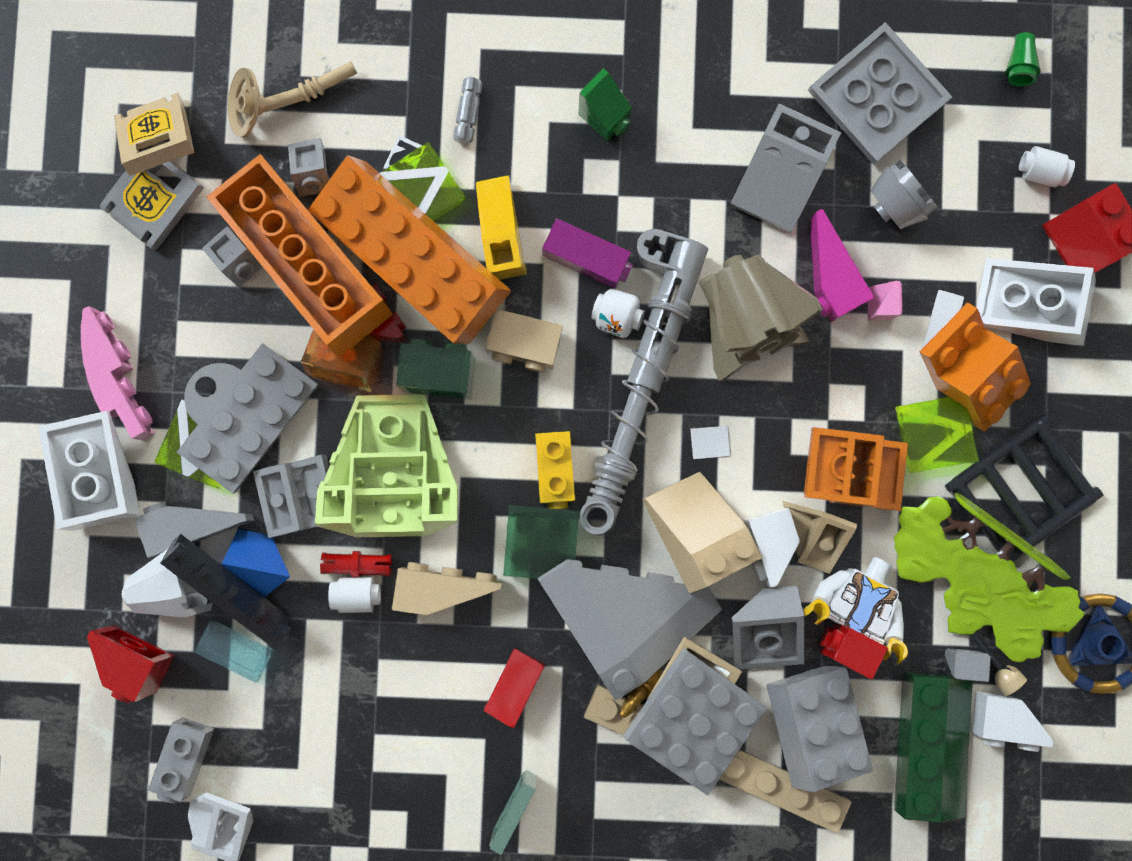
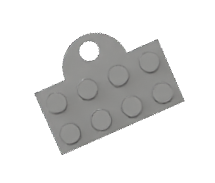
M263 343L242 370L225 363H214L202 367L188 381L184 395L187 412L198 425L178 449L177 453L235 494L319 385ZM206 378L213 379L216 383L215 393L209 397L200 396L197 391L199 382Z

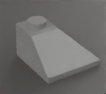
M798 586L762 589L732 617L734 665L739 670L804 664V613Z

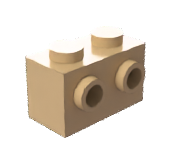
M497 309L493 316L485 349L488 354H492L491 360L509 365H511L512 360L525 362L526 369L545 373L546 368L553 369L563 325Z

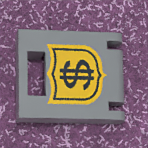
M150 145L148 147L142 148L140 152L153 148L154 146ZM169 161L131 176L125 170L101 202L100 208L106 213L111 212L110 216L142 242H145L152 233L146 245L150 249L156 250L205 187L174 162ZM162 165L182 179L175 189H172L154 174L159 171Z

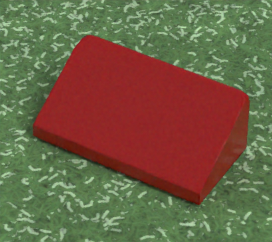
M514 648L483 711L514 729L544 669L545 663Z

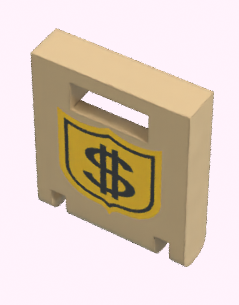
M179 93L171 95L172 100L169 102L164 97L128 110L127 117H123L121 113L114 115L121 164L129 176L194 153L186 110ZM170 139V142L142 152L139 151V149Z

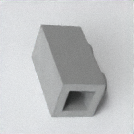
M183 717L172 722L148 791L157 793V798L167 803L182 802L190 796L215 728Z

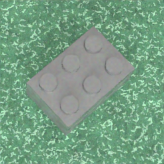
M823 666L766 684L792 788L815 792L873 771L847 667Z

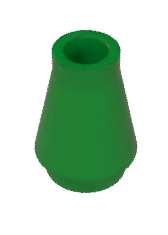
M1023 32L1015 36L1014 46L1005 71L1009 83L1014 86H1029L1035 83L1037 76L1041 72L1035 44L1036 36L1032 33Z

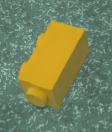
M570 431L535 434L540 503H547L548 510L568 508V502L575 501Z

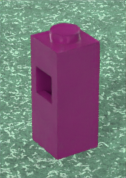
M557 218L542 248V256L616 289L619 280L624 283L626 282L634 265L628 262L631 254L630 251Z

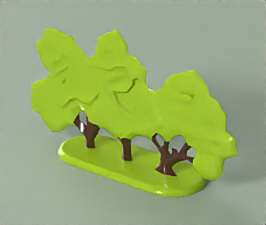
M956 493L955 499L973 515L971 521L953 520L951 508L947 500L940 496L927 498L918 508L903 507L902 513L898 517L902 528L893 537L895 542L894 549L898 554L896 561L898 576L902 579L921 583L937 578H946L950 582L951 587L944 593L945 607L951 612L947 620L948 633L973 635L984 625H992L996 637V646L1010 660L1024 662L1027 658L1034 659L1041 656V649L1044 643V638L1041 634L1043 630L1069 632L1083 618L1084 612L1079 609L1080 599L1078 597V590L1071 587L1053 588L1045 584L1043 573L1048 569L1064 580H1069L1071 577L1050 558L961 494ZM943 520L951 522L949 526H940V523ZM986 525L1008 540L997 554H987L977 545L976 532ZM958 528L960 533L964 529L967 530V533L957 540H948L944 536L946 532ZM971 538L972 545L967 548L964 541ZM1015 547H1018L1037 561L1038 565L1036 568L1021 573L1017 571L1014 562L1010 560L1009 554ZM1036 581L1039 585L1038 589L1035 592H1031L1029 588Z

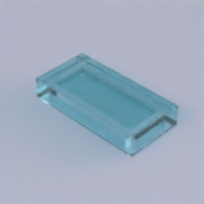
M211 620L194 652L256 683L260 680L274 650Z

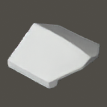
M209 793L192 798L188 811V819L193 836L191 840L192 848L224 861H239L253 824L251 809Z

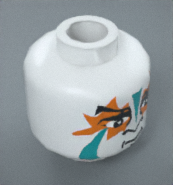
M609 289L605 294L600 293L592 311V320L596 321L598 330L625 338L633 329H640L645 311L639 309L640 302L637 296L620 290Z

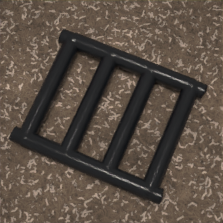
M1045 414L1030 422L945 484V489L950 494H961L984 510L967 486L983 474L1026 533V536L1022 539L1033 547L1104 496L1098 487L1095 486L1093 488L1048 427L1051 421ZM1038 435L1081 495L1066 507L1022 448V445ZM1008 455H1011L1054 515L1040 526L1036 525L994 466ZM987 525L981 528L993 547L999 552L1006 544V539ZM1015 547L1009 554L1010 560L1014 562L1025 553L1018 547Z

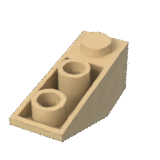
M408 562L407 568H398L392 610L429 615L503 588V582L496 581L497 575L476 572V578L462 576L463 570L442 567V572L439 573L428 571V564Z

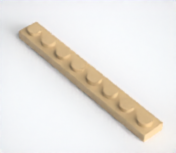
M597 684L584 713V718L624 735L644 705L640 703L632 714L626 718H621L620 711L623 702L628 697L623 696L615 701L606 687ZM739 749L719 779L837 834L852 802L849 798L827 788L815 792L792 788L787 770Z

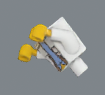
M873 556L865 574L859 570L848 568L846 571L840 570L819 583L811 603L803 609L805 617L814 611L818 618L815 622L816 625L828 618L835 623L850 627L882 645L885 642L887 644L886 647H888L883 657L885 661L890 657L891 651L896 654L898 665L907 657L908 649L903 643L904 623L902 603L898 599L899 591L884 584L892 567L891 564Z

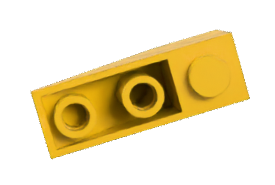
M509 175L476 182L481 237L487 269L499 280L526 275Z

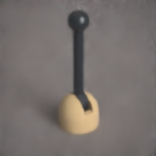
M976 632L973 635H969L980 650L990 656V662L997 669L995 683L1004 696L1017 691L1027 682L1025 676L1016 667L1002 666Z

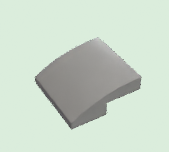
M318 455L253 471L268 538L317 527L315 524L317 490L321 481H324L329 469L327 455Z

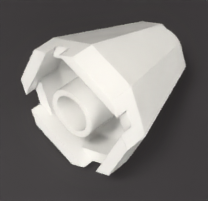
M167 550L128 577L122 590L124 603L134 613L185 618L211 611L212 603L207 604V598L160 564Z

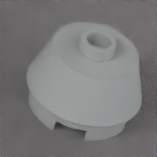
M901 160L897 161L890 168L886 166L870 190L878 200L874 207L886 222L892 218L900 229L928 220L927 216L938 208Z

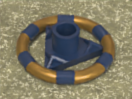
M1104 593L1079 597V609L1084 612L1090 607L1093 608L1068 658L1066 655V632L1052 631L1051 648L1054 661L1060 672L1072 685L1086 692L1111 694L1123 691L1132 685V666L1129 670L1110 681H1094L1077 672L1072 666L1132 664L1131 650L1102 607H1109L1125 615L1132 623V604L1116 595Z

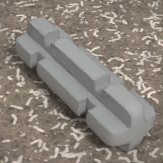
M475 77L465 78L461 89L464 96H460L456 123L459 125L458 127L455 126L453 138L454 141L462 144L472 143L475 130L472 128V125H476L480 98L477 95H481L483 86L482 81Z

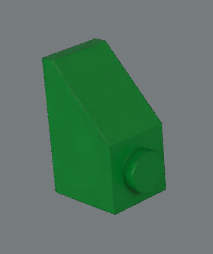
M603 68L580 91L578 115L606 141L614 134L617 137L622 135L631 124L629 119L632 107L610 74Z

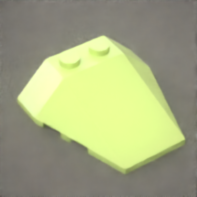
M425 394L356 396L341 432L342 438L336 452H333L329 461L330 467L324 481H321L317 490L316 526L354 537L427 536L458 523V488Z

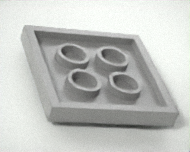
M886 22L815 81L808 89L809 93L873 165L952 98L949 92Z
M683 648L622 737L706 795H709L768 707Z

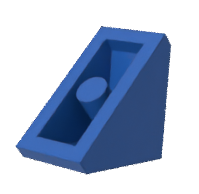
M237 529L222 565L265 597L290 578L289 572L273 538H268V534Z

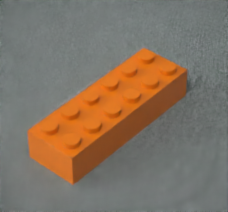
M261 154L206 196L314 331L338 358L393 315L383 299Z
M347 155L308 209L317 220L453 344H470L511 292L505 284L366 161Z

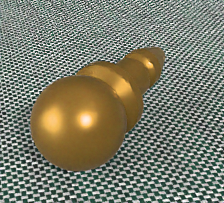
M658 669L646 682L632 690L628 699L623 702L620 711L621 718H626L632 714L643 699H648L663 673L661 669Z

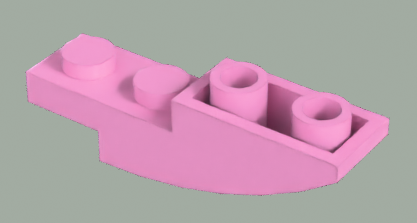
M88 306L82 311L81 349L83 364L93 397L101 412L109 411L114 419L119 416L130 437L143 441L154 435L150 427L153 421L148 411L143 406L139 407L133 397L136 394V390L131 381L125 376L122 377V375L133 370L129 359L132 358L131 353L121 340L117 341L112 332L115 329V325L105 311L101 312Z

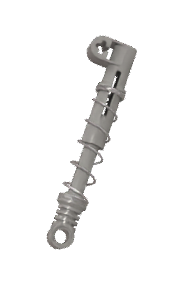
M660 229L646 230L637 241L638 255L643 266L663 273L664 276L658 293L652 296L648 307L651 313L648 320H643L646 328L638 350H633V354L636 357L628 380L622 381L623 385L631 389L625 409L611 411L616 418L621 420L614 440L601 441L602 446L609 450L610 453L604 456H596L594 468L596 470L595 476L598 477V480H593L592 484L596 485L595 489L590 488L589 490L593 495L592 497L587 496L585 505L580 511L579 519L582 527L594 535H605L613 530L620 509L616 504L617 502L622 503L623 499L619 496L620 494H625V490L622 487H627L628 483L633 481L635 475H637L636 472L638 470L629 459L634 445H642L648 442L646 434L640 430L644 415L655 414L659 410L657 404L651 399L652 393L659 394L662 384L669 381L666 372L672 354L679 351L677 340L682 325L690 320L689 317L692 312L690 302L708 252V247L700 242ZM655 244H659L660 251L650 255L649 249H653ZM670 244L674 248L669 262L666 264L663 263V253L666 254ZM676 285H679L680 287L677 296L674 300V303L670 304ZM665 317L669 318L668 322H664ZM662 325H666L665 331L661 330ZM661 333L663 335L662 340L660 343H657V339L659 337V334ZM649 402L655 407V410L652 412H646ZM638 433H640L645 438L644 441L635 442ZM605 443H612V447L610 448ZM601 508L607 513V521L602 527H593L589 520L590 514L594 509Z

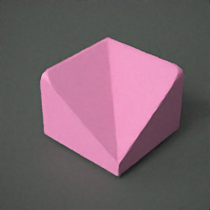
M900 281L869 287L874 298L868 301V320H894L902 314V283Z

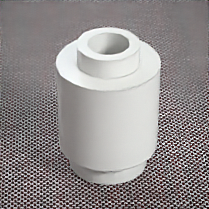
M1034 146L1030 152L1025 151L1019 164V171H1023V179L1054 188L1058 185L1065 187L1069 183L1075 168V161L1068 159V155Z
M373 577L339 578L338 582H330L329 607L331 610H338L339 613L373 612L374 605H380L381 588L380 584H374Z

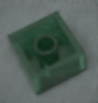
M411 339L410 344L401 343L396 386L404 393L472 400L476 359L472 351L466 349V345L445 343V348L432 346L431 341L422 339Z
M509 505L503 576L538 579L565 560H575L579 511Z

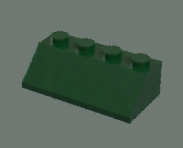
M903 671L894 811L906 820L945 822L965 817L973 680L956 679L953 675Z

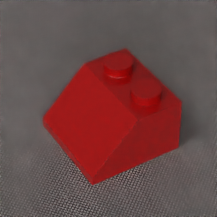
M1116 183L1042 225L1066 266L1094 268L1095 273L1132 253V209Z
M116 625L90 630L87 636L102 686L112 691V697L125 703L136 702L157 693L176 656Z

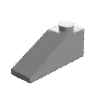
M163 502L144 508V515L134 518L147 558L159 556L169 548L172 541L180 534L191 542L197 543L255 521L252 514L165 506Z

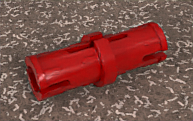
M353 551L352 554L326 552L321 554L320 560L323 563H320V573L324 575L351 574L352 578H360L361 575L390 577L392 573V568H390L392 566V554L364 555L361 551Z

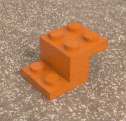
M968 302L919 351L936 389L966 407L974 426L983 432L992 424L997 423L1003 417L1005 410L1016 399L1022 398L1031 385L1018 347L986 329L978 308Z
M818 427L811 428L803 498L826 500L836 504L901 511L908 443L884 440V436Z

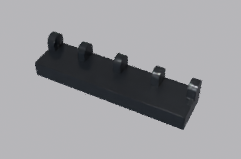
M182 534L172 541L160 562L161 565L269 646L273 647L288 635L291 627L287 624L290 619L287 614Z

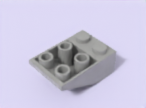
M778 104L730 205L791 234L829 160L841 132L782 104Z

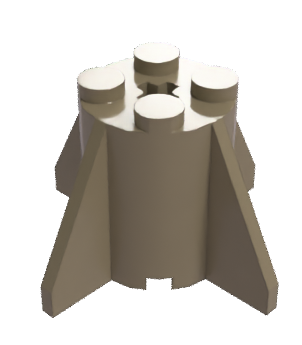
M735 255L723 263L724 269L716 274L706 276L699 282L709 303L713 369L719 381H724L746 364L761 360L758 354L769 351L773 355L785 347L808 344L810 340L801 325L823 310L814 295L765 262L761 255H755L747 259H743L742 255Z

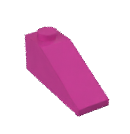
M821 209L810 219L814 293L823 309L820 312L823 317L828 316L830 321L833 322L867 303L874 296L824 210Z

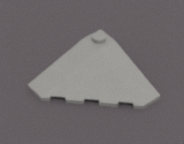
M567 559L538 578L615 701L646 682L673 656L684 637L689 640L693 638L722 610L709 587L689 593L685 584L674 583L673 576L647 572L646 578L629 575V571L625 568L601 565L600 570L582 568L581 561Z

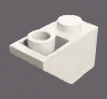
M782 508L744 520L762 556L761 559L753 562L756 577L759 582L764 581L765 586L768 587L778 585L800 542L789 508Z
M976 691L972 733L983 738L984 744L1004 747L1005 741L1017 743V748L1035 752H1039L1040 746L1053 748V739L1022 700L1012 696Z

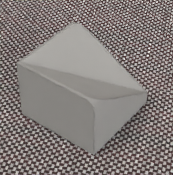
M951 648L945 650V657L954 678L989 682L990 656L987 653Z

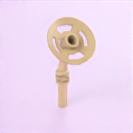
M352 61L318 78L315 75L312 76V81L306 79L305 84L298 83V88L266 98L260 95L257 79L253 71L249 68H240L235 73L229 89L228 118L230 127L237 137H247L253 130L258 115L303 100L310 102V97L315 99L318 93L323 95L324 90L357 74L356 68ZM240 113L243 114L246 120L244 126L241 123Z

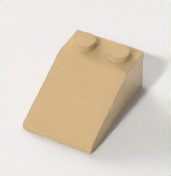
M701 472L642 499L689 593L706 588L762 558L747 526Z

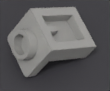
M318 138L288 144L290 175L299 196L320 193L330 180L327 174L325 148L322 139Z
M228 226L202 248L218 269L237 287H241L262 268V265Z

